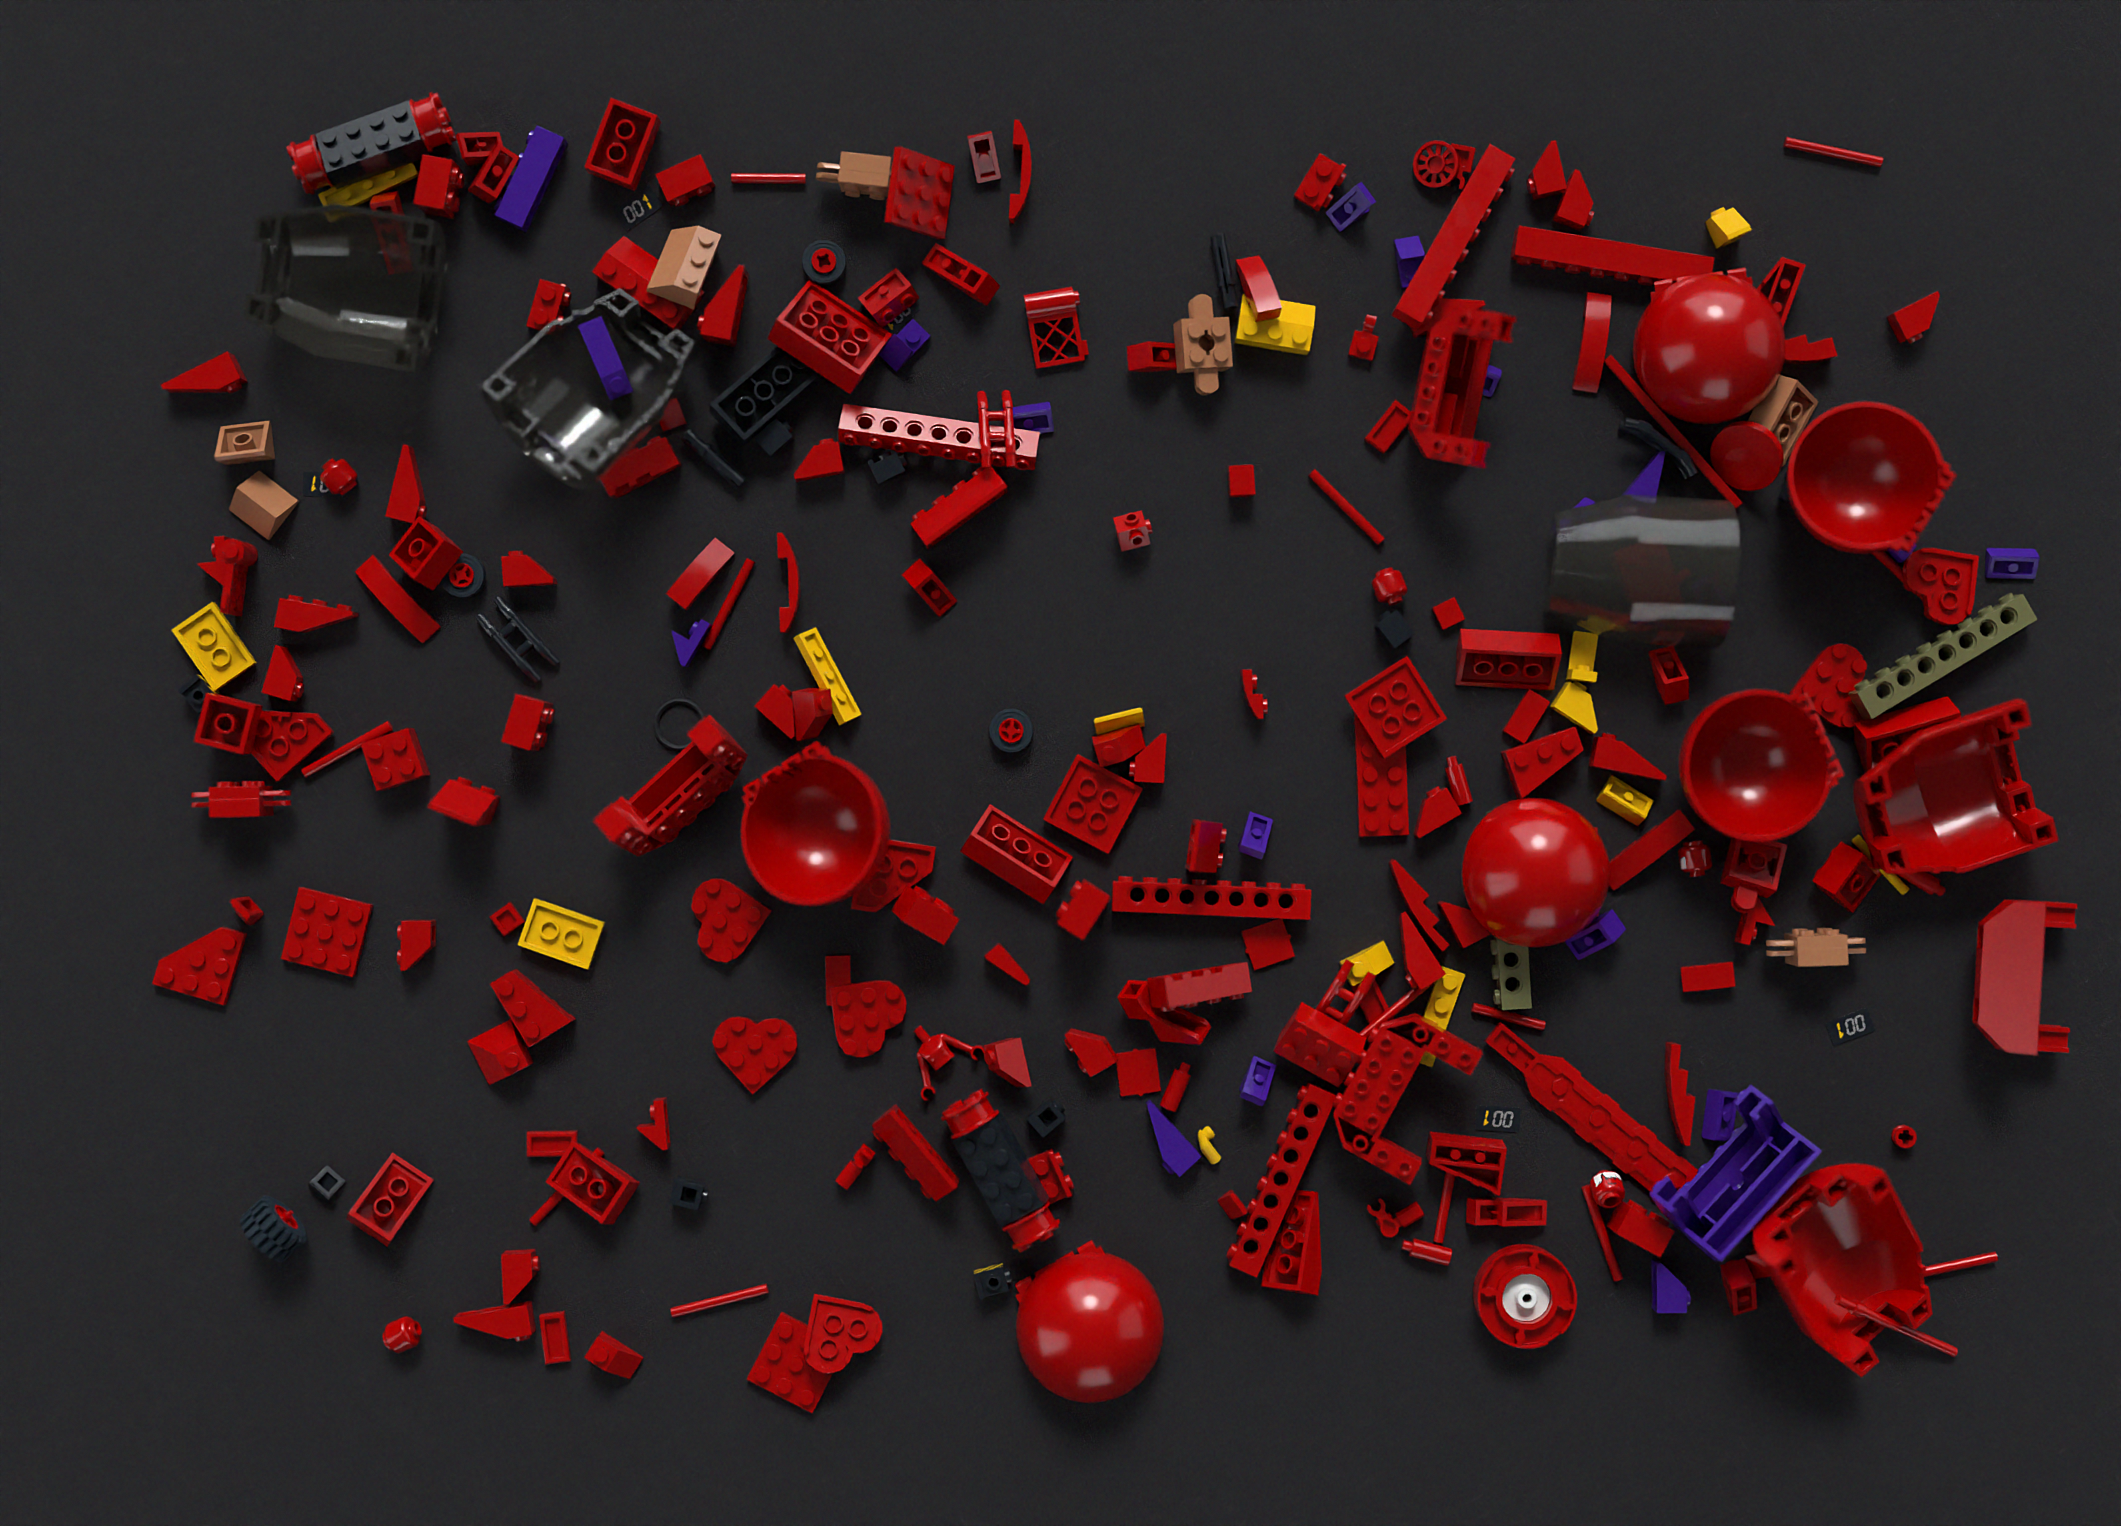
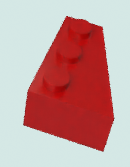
M1781 257L1757 288L1776 309L1782 326L1785 324L1806 264Z
M660 436L649 440L647 446L641 449L636 447L626 452L624 457L618 460L613 459L596 470L610 497L618 499L681 466L675 451L666 437L661 439Z
M1569 727L1502 751L1501 755L1516 797H1525L1584 749L1576 727Z
M517 969L506 973L490 983L528 1047L538 1043L576 1019Z
M1429 1131L1426 1151L1429 1164L1457 1177L1460 1176L1472 1184L1484 1187L1500 1196L1507 1152L1503 1140Z

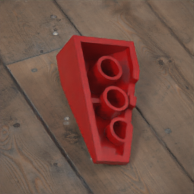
M1296 1190L1284 1216L1286 1222L1283 1229L1275 1237L1277 1243L1274 1250L1266 1258L1261 1286L1318 1296L1322 1273L1318 1192Z

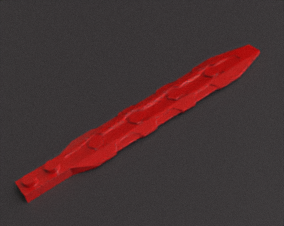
M1501 1022L1485 1039L1487 1044L1522 1072L1530 1095L1549 1111L1555 1112L1575 1129L1574 1132L1586 1142H1591L1612 1160L1615 1166L1625 1174L1631 1175L1648 1189L1650 1193L1654 1185L1662 1181L1666 1176L1670 1178L1677 1191H1679L1686 1182L1691 1181L1697 1175L1698 1169L1682 1156H1677L1657 1139V1135L1645 1125H1640L1619 1107L1616 1101L1606 1093H1601L1581 1076V1072L1564 1058L1537 1053Z

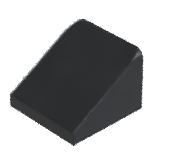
M326 1165L309 1183L308 1188L327 1203L345 1183V1180Z

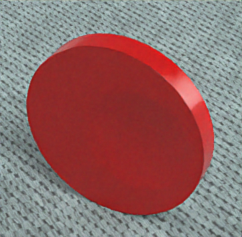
M1738 421L1724 427L1715 437L1710 451L1713 468L1719 477L1730 486L1746 491L1759 490L1770 485L1780 473L1784 462V453L1778 438L1768 428L1751 421Z

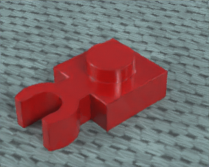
M1451 143L1460 161L1459 171L1455 178L1460 180L1459 189L1463 190L1466 184L1463 174L1464 172L1471 173L1476 148ZM1452 153L1448 156V159L1454 157ZM1455 164L1446 165V167L1454 169Z

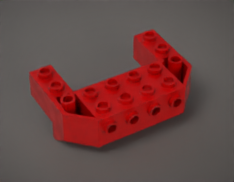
M709 715L688 733V736L693 741L629 800L621 796L594 819V822L611 842L636 856H641L665 845L667 842L673 841L685 825H690L696 820L699 812L710 807L721 792L730 789L734 783L733 781L738 777L748 754Z
M1416 1013L1382 1022L1378 1029L1374 1027L1368 1038V1041L1371 1042L1367 1050L1363 1049L1360 1058L1356 1062L1359 1064L1355 1072L1350 1071L1344 1081L1347 1087L1343 1094L1338 1092L1332 1103V1106L1335 1107L1333 1115L1343 1148L1409 1185L1422 1164V1158L1386 1139L1380 1133L1425 1051L1468 1075L1472 1074L1482 1055L1481 1049L1444 1030L1436 1022Z

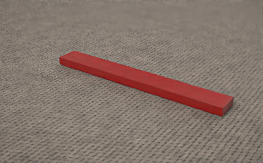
M1610 354L1604 360L1605 364L1676 444L1690 455L1692 462L1733 508L1740 506L1743 502Z

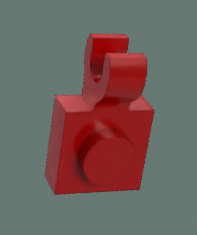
M1367 314L1362 332L1354 331L1348 355L1369 361L1373 360L1379 336L1372 335L1377 317Z

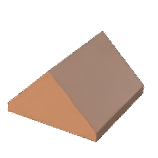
M270 421L220 427L215 452V460L217 462L230 465L275 459Z
M258 471L236 488L229 510L267 540H270L299 501L264 473Z

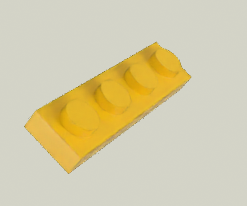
M414 162L340 189H336V187L330 188L318 194L328 217L332 219L371 200L373 195L383 194L418 177L419 173Z
M815 627L794 637L793 639L819 688L831 689L833 714L839 726L862 715L817 628Z
M1441 966L1446 975L1435 982L1423 1017L1436 1022L1439 1027L1446 1030L1465 974ZM1425 1051L1419 1063L1432 1067L1436 1056Z

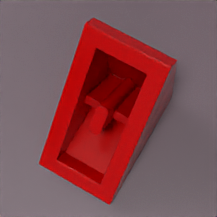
M500 132L456 134L462 159L469 166L484 163L498 143L503 146Z

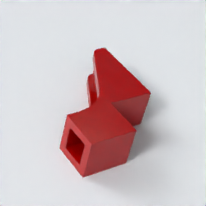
M1128 980L1117 997L1128 1018L1149 1020L1160 1041L1200 1045L1211 1028L1210 1023L1206 1019L1175 1006L1176 1010L1161 1012L1160 1008H1152L1148 981Z

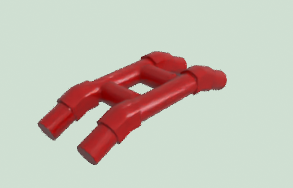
M1004 390L1001 393L1003 411H988L986 392L979 391L977 393L981 468H991L990 442H1005L1006 467H1016L1013 403L1011 392L1008 390ZM989 421H1004V432H989Z
M1347 959L1315 1008L1317 1011L1328 1015L1345 1026L1367 995L1370 986L1376 978V975L1367 971L1355 994L1343 988L1342 986L1354 966V963ZM1336 995L1349 1002L1343 1012L1330 1006Z

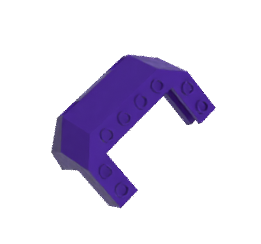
M1752 1085L1746 1090H1742L1734 1102L1745 1123L1732 1132L1730 1139L1724 1146L1722 1145L1716 1149L1712 1159L1698 1169L1697 1175L1691 1181L1686 1182L1679 1191H1677L1670 1178L1666 1176L1662 1181L1654 1185L1650 1193L1660 1212L1714 1261H1722L1822 1151L1783 1121L1774 1102Z

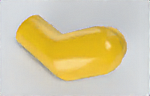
M1206 1126L1203 1130L1200 1129L1197 1134L1200 1150L1211 1164H1216L1221 1159V1156L1209 1141L1214 1138L1215 1134L1209 1126Z

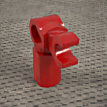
M863 1143L853 1156L855 1160L849 1161L835 1181L848 1190L862 1172V1167L867 1166L876 1152Z
M1378 1198L1381 1204L1379 1210L1375 1211L1369 1204L1367 1205L1369 1213L1378 1218L1376 1223L1381 1233L1386 1237H1394L1401 1226L1405 1228L1425 1216L1417 1201L1395 1213V1218L1392 1217L1390 1212H1385L1386 1205L1381 1198Z

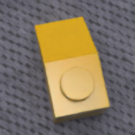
M1722 207L1711 212V217L1705 222L1716 249L1739 240L1751 231L1750 225L1734 207L1729 210H1725Z
M1577 681L1573 683L1565 682L1550 708L1588 733L1595 734L1598 727L1591 695L1585 692L1587 688Z
M1384 941L1346 958L1354 963L1347 980L1350 985L1354 986L1362 982L1367 971L1377 975L1394 964ZM1346 959L1339 962L1341 967Z

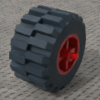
M262 1196L240 1217L241 1227L249 1241L261 1253L275 1261H286L307 1241V1233L299 1218L285 1204L273 1197Z

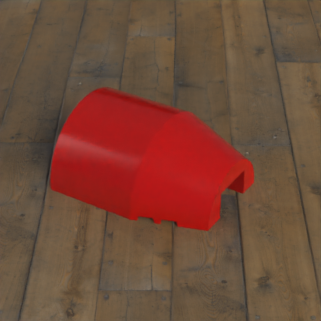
M2013 699L1918 731L1855 781L1853 799L1857 819L1871 854L1886 874L1917 873V871H1931L1932 873L1954 871L1956 873H1964L2058 841L2054 819L2036 808L2031 785L2022 780L2013 741L2020 739L2018 729L2031 725L2025 701Z
M1840 1164L1813 1171L1795 1180L1756 1222L1753 1236L1755 1248L1799 1328L1861 1378L1879 1362L1869 1342L1886 1327L1863 1316L1857 1317L1850 1314L1848 1309L1834 1303L1836 1295H1841L1850 1300L1856 1299L1864 1303L1867 1308L1894 1320L1896 1319L1914 1330L1933 1314L1929 1287L1924 1283L1923 1273L1926 1272V1266L1922 1264L1920 1252L1923 1251V1245L1884 1170L1865 1164Z

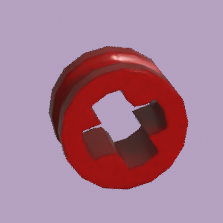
M1898 1125L1892 1130L1891 1139L1899 1147L1910 1148L1916 1143L1917 1134L1911 1127ZM1903 1130L1909 1134V1139H1905V1143L1899 1139V1134H1903Z

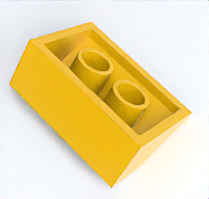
M1242 294L1234 343L1307 355L1310 351L1314 328L1315 306L1280 300L1282 306L1280 317L1256 322L1251 305L1247 304L1245 294Z

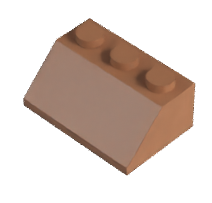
M700 226L671 230L646 291L694 309L717 253L721 234Z
M1780 375L1770 393L1753 409L1748 421L1763 425L1778 438L1784 453L1783 466L1818 401L1798 380Z

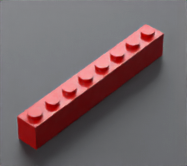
M1489 144L1391 316L1416 330L1422 323L1424 325L1428 323L1433 314L1430 310L1433 303L1438 305L1445 293L1442 290L1445 282L1450 284L1457 272L1453 269L1457 262L1462 263L1469 251L1465 249L1469 241L1473 243L1479 234L1480 229L1476 227L1480 221L1485 222L1492 209L1488 206L1492 200L1496 202L1503 191L1500 185L1503 180L1508 182L1515 168L1511 166L1516 158Z
M1519 225L1514 233L1510 259L1517 260L1516 263L1519 265L1530 266L1531 263L1541 264L1543 269L1554 270L1556 267L1565 268V272L1578 274L1580 271L1590 272L1589 275L1592 277L1603 278L1604 275L1614 276L1616 281L1627 282L1629 279L1638 280V284L1651 286L1655 281L1672 279V284L1677 282V278L1712 273L1715 257Z

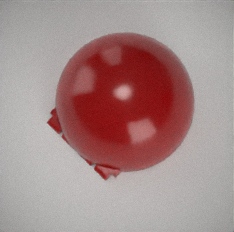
M1746 268L1728 270V275H1723V271L1681 277L1677 278V282L1672 284V279L1655 281V292H1650L1651 303L1645 309L1638 322L1633 340L1635 372L1648 397L1669 415L1697 424L1727 422L1754 409L1775 386L1783 367L1786 347L1784 329L1776 309L1766 296L1753 286L1752 277L1746 276Z
M1855 402L1838 406L1825 412L1811 422L1803 431L1789 459L1786 484L1790 504L1798 520L1811 535L1822 543L1851 553H1876L1889 549L1895 552L1901 549L1910 553L1919 538L1916 534L1923 532L1944 498L1945 494L1942 490L1948 491L1957 475L1949 470L1951 465L1942 460L1939 448L1929 431L1914 417L1887 404Z
M1771 690L1740 691L1716 700L1695 718L1687 730L1680 749L1679 776L1688 802L1699 817L1712 828L1728 836L1747 841H1770L1782 838L1807 824L1820 810L1830 788L1839 784L1837 779L1844 776L1838 759L1830 761V757L1834 756L1835 753L1828 737L1824 735L1825 730L1818 714L1810 713L1815 708L1808 692L1801 695L1798 692L1786 695Z
M817 741L802 750L804 756L797 753L784 761L782 766L778 765L761 776L763 783L757 778L744 786L743 790L746 795L742 797L746 806L742 818L741 840L750 870L759 883L773 895L785 901L801 905L832 904L860 891L871 881L881 867L890 840L889 814L878 787L861 769L843 759L832 756L829 749L826 747L822 748L821 744Z
M1522 798L1496 807L1476 826L1464 853L1462 877L1467 902L1476 919L1489 933L1512 945L1544 947L1555 945L1574 937L1583 931L1596 916H1599V911L1603 906L1609 887L1610 866L1606 848L1598 834V827H1593L1582 814L1557 801L1541 798Z
M1090 1240L1077 1248L1079 1254L1075 1255L1071 1251L1057 1259L1054 1263H1050L1036 1271L1034 1279L1029 1275L1015 1284L1018 1290L1015 1296L1019 1302L1016 1334L1018 1346L1026 1366L1045 1388L1058 1396L1072 1401L1098 1403L1109 1401L1128 1393L1150 1373L1161 1351L1164 1337V1317L1158 1295L1145 1275L1128 1261L1105 1253L1101 1245L1096 1247L1094 1242Z

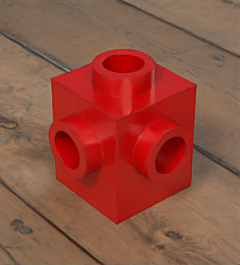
M1142 510L1113 518L1121 551L1150 544L1148 534L1153 533L1150 520L1144 519Z

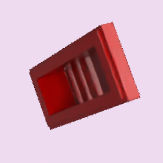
M249 896L233 898L230 901L234 911L249 926H252L264 915V912Z
M1001 943L995 945L984 955L986 960L1025 985L1030 983V977Z

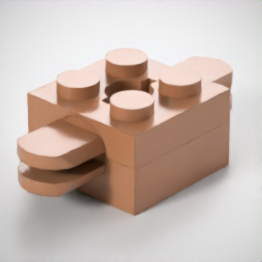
M841 151L840 164L822 162L817 164V170L822 172L816 173V179L822 182L839 183L841 191L845 192L846 196L860 197V194H866L876 200H884L885 197H888L892 171L891 157Z
M1200 294L1192 298L1188 303L1189 319H1180L1173 324L1177 373H1194L1196 392L1201 395H1208L1219 388L1218 371H1225L1233 367L1229 317L1214 318L1211 297Z
M1817 928V933H1814V930L1792 929V933L1784 934V940H1766V946H1785V949L1766 950V955L1785 956V963L1798 967L1848 965V954L1866 953V948L1848 947V944L1866 943V938H1847V935L1839 933V929Z

